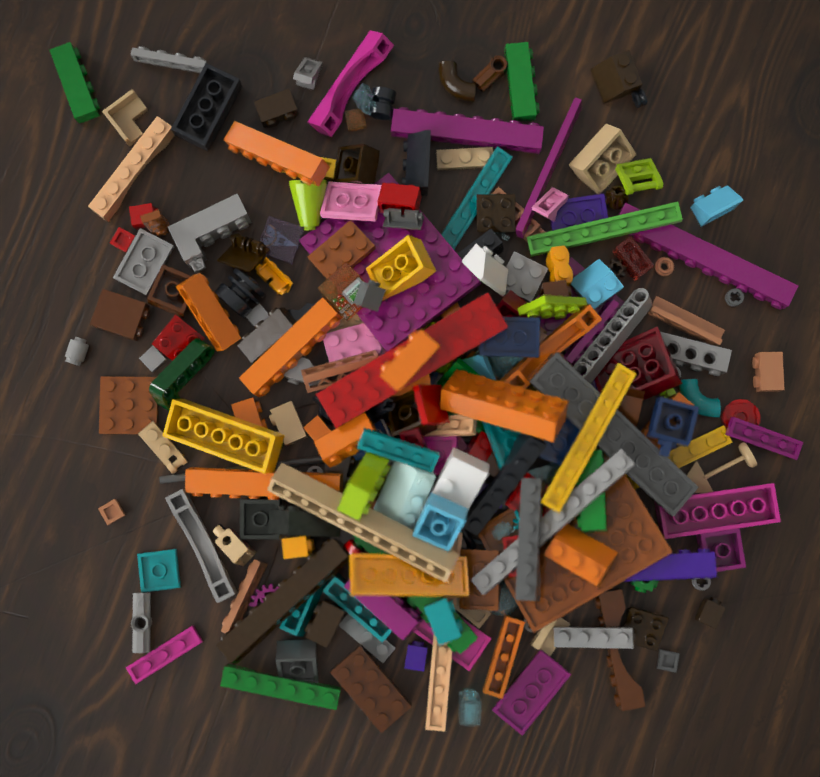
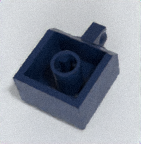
M663 397L656 399L646 437L658 440L657 444L661 445L660 456L669 457L671 448L675 449L676 445L682 447L689 446L699 407ZM672 418L676 421L674 426H671V423H669V420Z

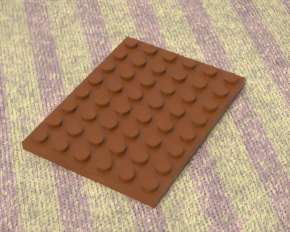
M604 453V463H605V462H607L610 458ZM623 475L605 491L607 532H583L618 552L599 587L544 556L554 537L540 547V602L515 600L533 633L673 553L626 475ZM508 509L488 521L478 534L486 550H501V554L504 551L502 538L519 535V529H513L518 524L513 522V519H517L512 509ZM576 516L568 524L581 531V528H578ZM508 575L503 580L515 599L516 577L510 578Z

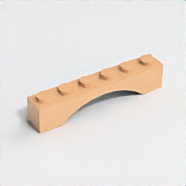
M158 116L154 119L88 205L93 212L107 222L111 220L140 172L159 152L166 148L175 136L171 130V125Z

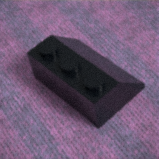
M431 130L408 134V141L404 140L403 152H407V159H403L402 170H406V178L402 177V185L420 187L421 196H428Z

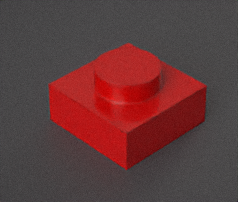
M118 227L110 244L127 253L135 235Z

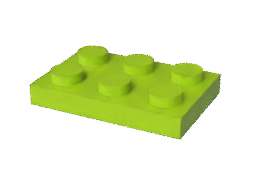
M544 295L519 307L518 313L519 316H527L528 318L541 316L542 319L551 317L563 319L567 317L566 314L579 312L580 308L587 305L585 297Z

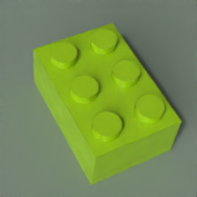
M366 452L349 481L337 510L358 521L362 514L367 515L371 507L369 501L374 502L378 494L376 489L380 490L385 481L382 476L386 477L391 466L388 465L390 459Z

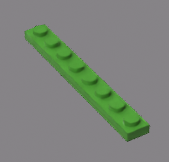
M674 202L528 236L527 241L532 257L548 253L551 247L565 245L566 248H571L679 223L683 219L679 203Z

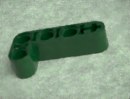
M200 338L194 339L150 384L149 391L156 403L169 411L172 400L181 399L178 392L213 357L214 347Z

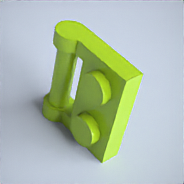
M651 158L616 165L615 170L624 186L626 195L633 194L636 191L663 188V180ZM650 178L653 180L649 182L632 184L633 181H639Z

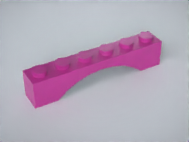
M369 31L308 120V123L319 133L330 137L333 136L342 123L345 106L355 87L368 72L385 60L393 48V43L383 33Z

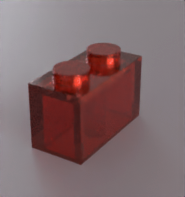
M632 236L628 237L612 251L618 260H622L621 264L627 266L626 270L635 281L654 267V264Z

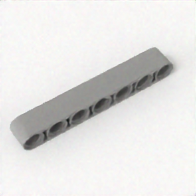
M638 288L629 296L573 366L579 374L586 372L582 377L590 384L651 309L652 301L646 289Z

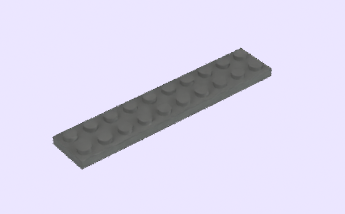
M557 352L552 355L529 381L542 394L569 401L566 418L579 430L583 427L600 396V393ZM616 410L597 447L609 458L622 449L635 464L626 474L670 516L674 517L699 487L668 457L660 456V450Z

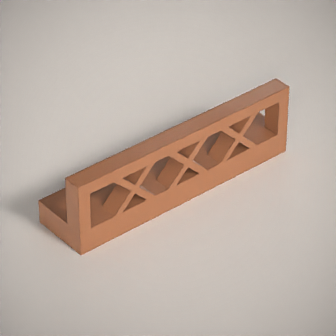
M658 296L654 298L652 307L647 314L707 344L721 345L724 329Z
M373 350L301 370L307 393L327 388L342 379V376H347L348 374L345 372L359 369L379 357L377 351ZM339 374L336 380L331 381L327 379V377ZM320 380L318 385L309 386V382Z

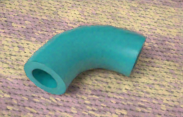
M698 379L681 380L682 384L679 385L680 393L692 404L699 407V415L720 417L721 405L719 398H707L702 395L699 390Z

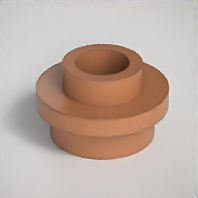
M662 257L656 261L655 270L661 276H668L674 270V263L670 258ZM661 264L667 265V270H663Z

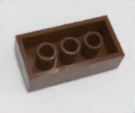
M361 644L330 671L381 733L411 708L410 701Z

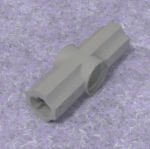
M133 593V619L131 620V627L133 628L132 653H149L152 625L151 593ZM140 617L146 621L144 628L138 625Z

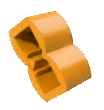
M565 245L551 247L546 256V266L550 271L549 282L566 280V284L570 285L573 280V272L568 264L569 252Z

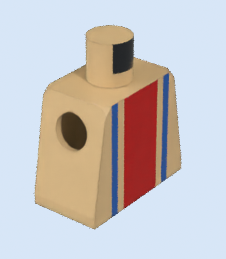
M222 524L214 528L213 533L218 537L215 543L233 563L244 566L257 553L244 539H240V535L235 530L226 529Z

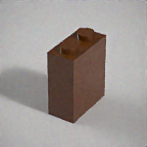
M102 289L90 325L94 328L137 341L138 337L141 338L143 335L144 327L142 326L144 320H147L150 315L149 305L145 302Z

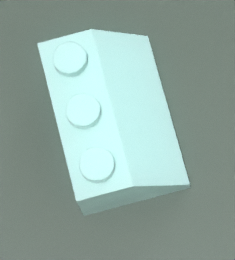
M393 460L373 510L398 521L410 529H414L436 476L434 472L431 473Z

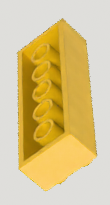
M186 399L172 400L162 435L163 437L264 474L275 471L285 437L284 434Z

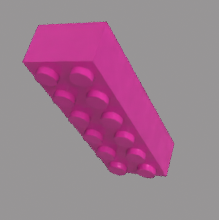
M774 483L694 494L674 517L670 516L654 501L658 528L664 539L781 522Z

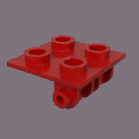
M175 314L151 345L173 361L194 339L200 338L204 340L205 338Z

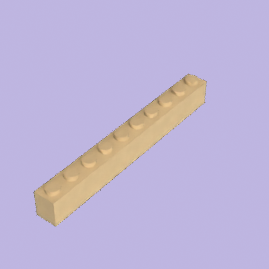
M281 463L271 478L268 491L444 582L447 581L460 555L452 549L448 552L412 536L414 530L371 508L367 515L362 514L359 521L338 511L343 493L284 463Z

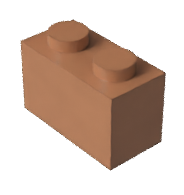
M759 352L755 354V357L752 359V366L755 369L756 375L753 377V386L756 388V392L783 391V352Z

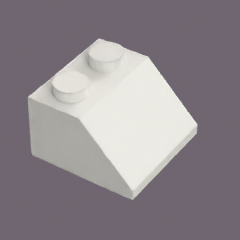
M475 244L463 258L462 263L480 281L501 296H504L506 294L508 269L503 265L505 261L497 254L492 256L493 252L488 247L484 246L482 248Z

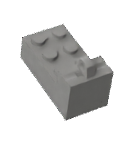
M235 194L168 226V229L184 262L197 273L206 268L204 262L207 261V258L201 248L202 246L208 247L214 244V240L218 238H227L237 229H246L252 221L239 195Z

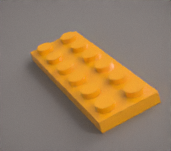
M349 555L351 595L469 596L467 557L465 556L458 557L447 581L444 582L393 555Z

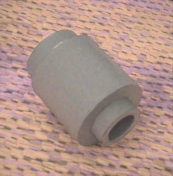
M75 337L74 340L70 339L65 354V362L78 366L81 365V362H84L89 347L85 339Z

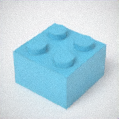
M431 493L416 522L412 536L449 552L466 520L468 508Z

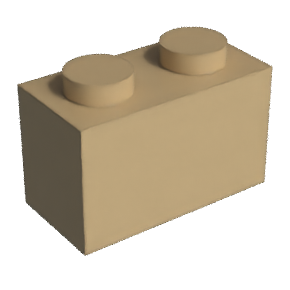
M292 401L270 410V421L273 426L277 425L278 433L285 435L283 440L285 446L308 437Z

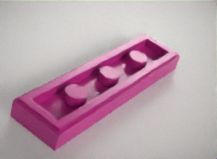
M194 625L135 661L126 669L134 683L137 684L196 647L203 640Z

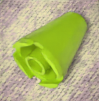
M301 180L289 181L300 227H304V230H316V226L320 225V211L326 192L327 180H322L319 187L311 184V186L306 185Z

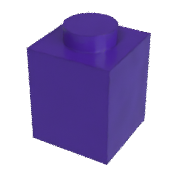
M413 640L412 643H408L404 669L424 672L427 646L424 645V642Z

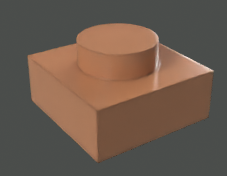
M113 499L98 508L107 525H111L126 516L117 499Z

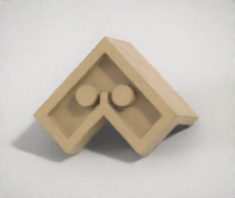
M131 89L102 112L129 147L143 135L134 121L147 112L148 109L135 91Z

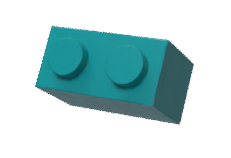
M447 597L424 606L439 646L462 636L461 631L464 629L460 619L456 620L453 612H456L452 600L448 601Z

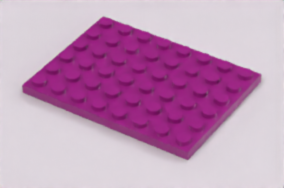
M390 173L374 183V185H382V183L398 184ZM378 212L376 222L351 220L375 245L376 249L334 284L342 296V292L358 277L368 283L370 277L366 268L407 235L421 239L436 269V272L423 282L383 300L378 312L362 306L358 308L355 303L351 305L343 296L353 310H355L354 307L357 309L355 313L386 352L408 340L415 330L420 331L481 284L480 280L462 263L459 255L424 214L421 230L383 227L385 217L384 213ZM328 218L317 226L316 230H311L299 239V242L310 255L350 220Z

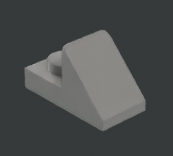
M305 57L294 72L293 79L297 80L296 84L313 90L322 67V62Z

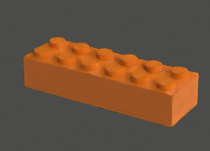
M456 369L442 388L440 409L554 442L566 421L569 401Z

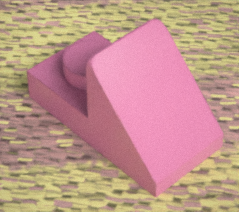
M552 187L532 206V210L555 222L557 211L567 202L569 195Z

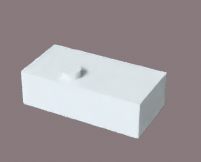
M454 447L435 481L426 502L430 494L434 493L469 510L488 475L490 464Z

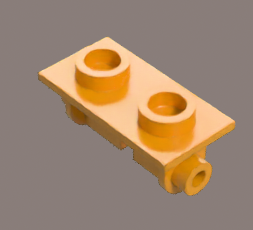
M265 257L262 265L259 264L255 268L256 273L265 282L270 278L272 279L269 286L277 294L283 296L286 292L290 291L293 285L291 279L267 257Z

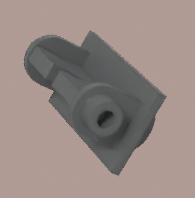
M384 209L385 220L383 227L421 230L424 221L423 212H419V210H405V215H402L401 209Z

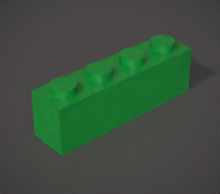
M69 42L49 49L75 120L80 124L99 117L98 110L101 107L97 98H93L92 92H94V88L90 81L87 82L86 75H88L85 65L80 63L79 59L82 56L78 47L75 48Z
M528 42L506 44L504 52L507 61L506 69L512 121H534L537 114H539V103H535L537 85L533 84L535 68L531 66L530 62L533 59L532 48H529Z
M602 450L593 451L576 482V488L604 464V453ZM606 492L581 512V516H577L578 528H581L582 532H607Z

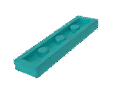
M367 428L363 429L357 444L358 449L433 473L440 456L439 452Z

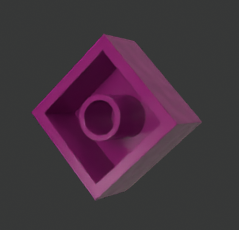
M740 528L696 534L698 550L710 549L711 552H715L717 572L746 568Z

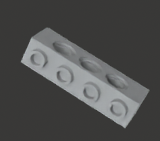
M661 332L666 346L671 345L675 348L674 355L670 354L675 366L683 367L684 364L690 366L691 370H707L710 375L714 376L727 373L732 350ZM686 350L693 352V359L686 357ZM705 355H709L712 358L711 364H707L704 361Z

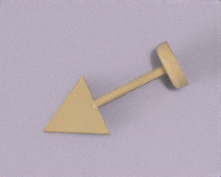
M745 442L739 444L740 457L705 475L696 460L686 475L699 487L694 493L713 492L707 479L742 460H745L749 467L757 466V462Z

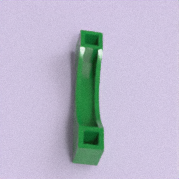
M232 664L224 666L220 684L222 687L337 710L342 688L324 683L279 677Z

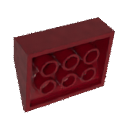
M658 326L624 341L595 378L598 391L601 394L616 365L620 363L636 373L629 388L645 391L643 400L682 384Z

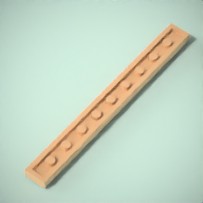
M459 532L451 548L459 554L462 545L463 533ZM447 597L448 601L452 600L456 609L457 597ZM435 635L433 638L425 730L445 731L452 650L447 646V643L439 646Z

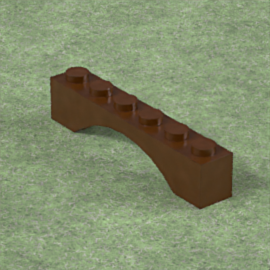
M617 588L608 590L594 598L596 609H600L601 616L598 617L600 627H619L626 607L622 589ZM607 648L609 655L606 656L608 668L611 667L613 675H610L612 687L616 689V695H614L616 707L619 706V709L622 711L646 707L642 687L626 671L618 648Z

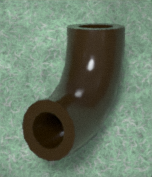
M439 62L440 81L446 91L456 99L474 102L475 83L463 81L458 76L456 62Z

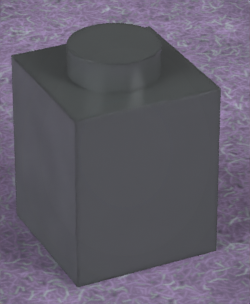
M369 279L368 283L361 281L353 303L378 312L386 290L380 288V283Z

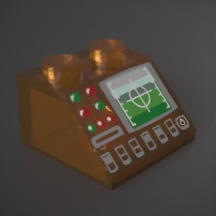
M347 262L318 287L321 295L347 322L363 308L353 302L360 282L364 280Z

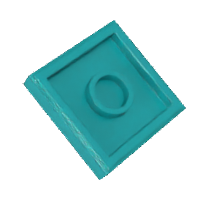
M177 549L137 554L141 593L181 588Z

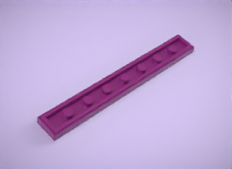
M575 97L516 227V235L519 238L523 239L535 214L532 206L544 194L582 109V99Z

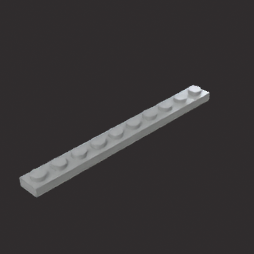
M622 449L570 493L560 513L551 509L542 517L540 547L635 466L634 462ZM518 539L471 579L482 595H486L517 568Z

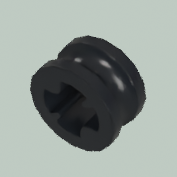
M639 89L637 93L635 91L632 92V99L637 108H640L641 104L647 105V97L643 89Z

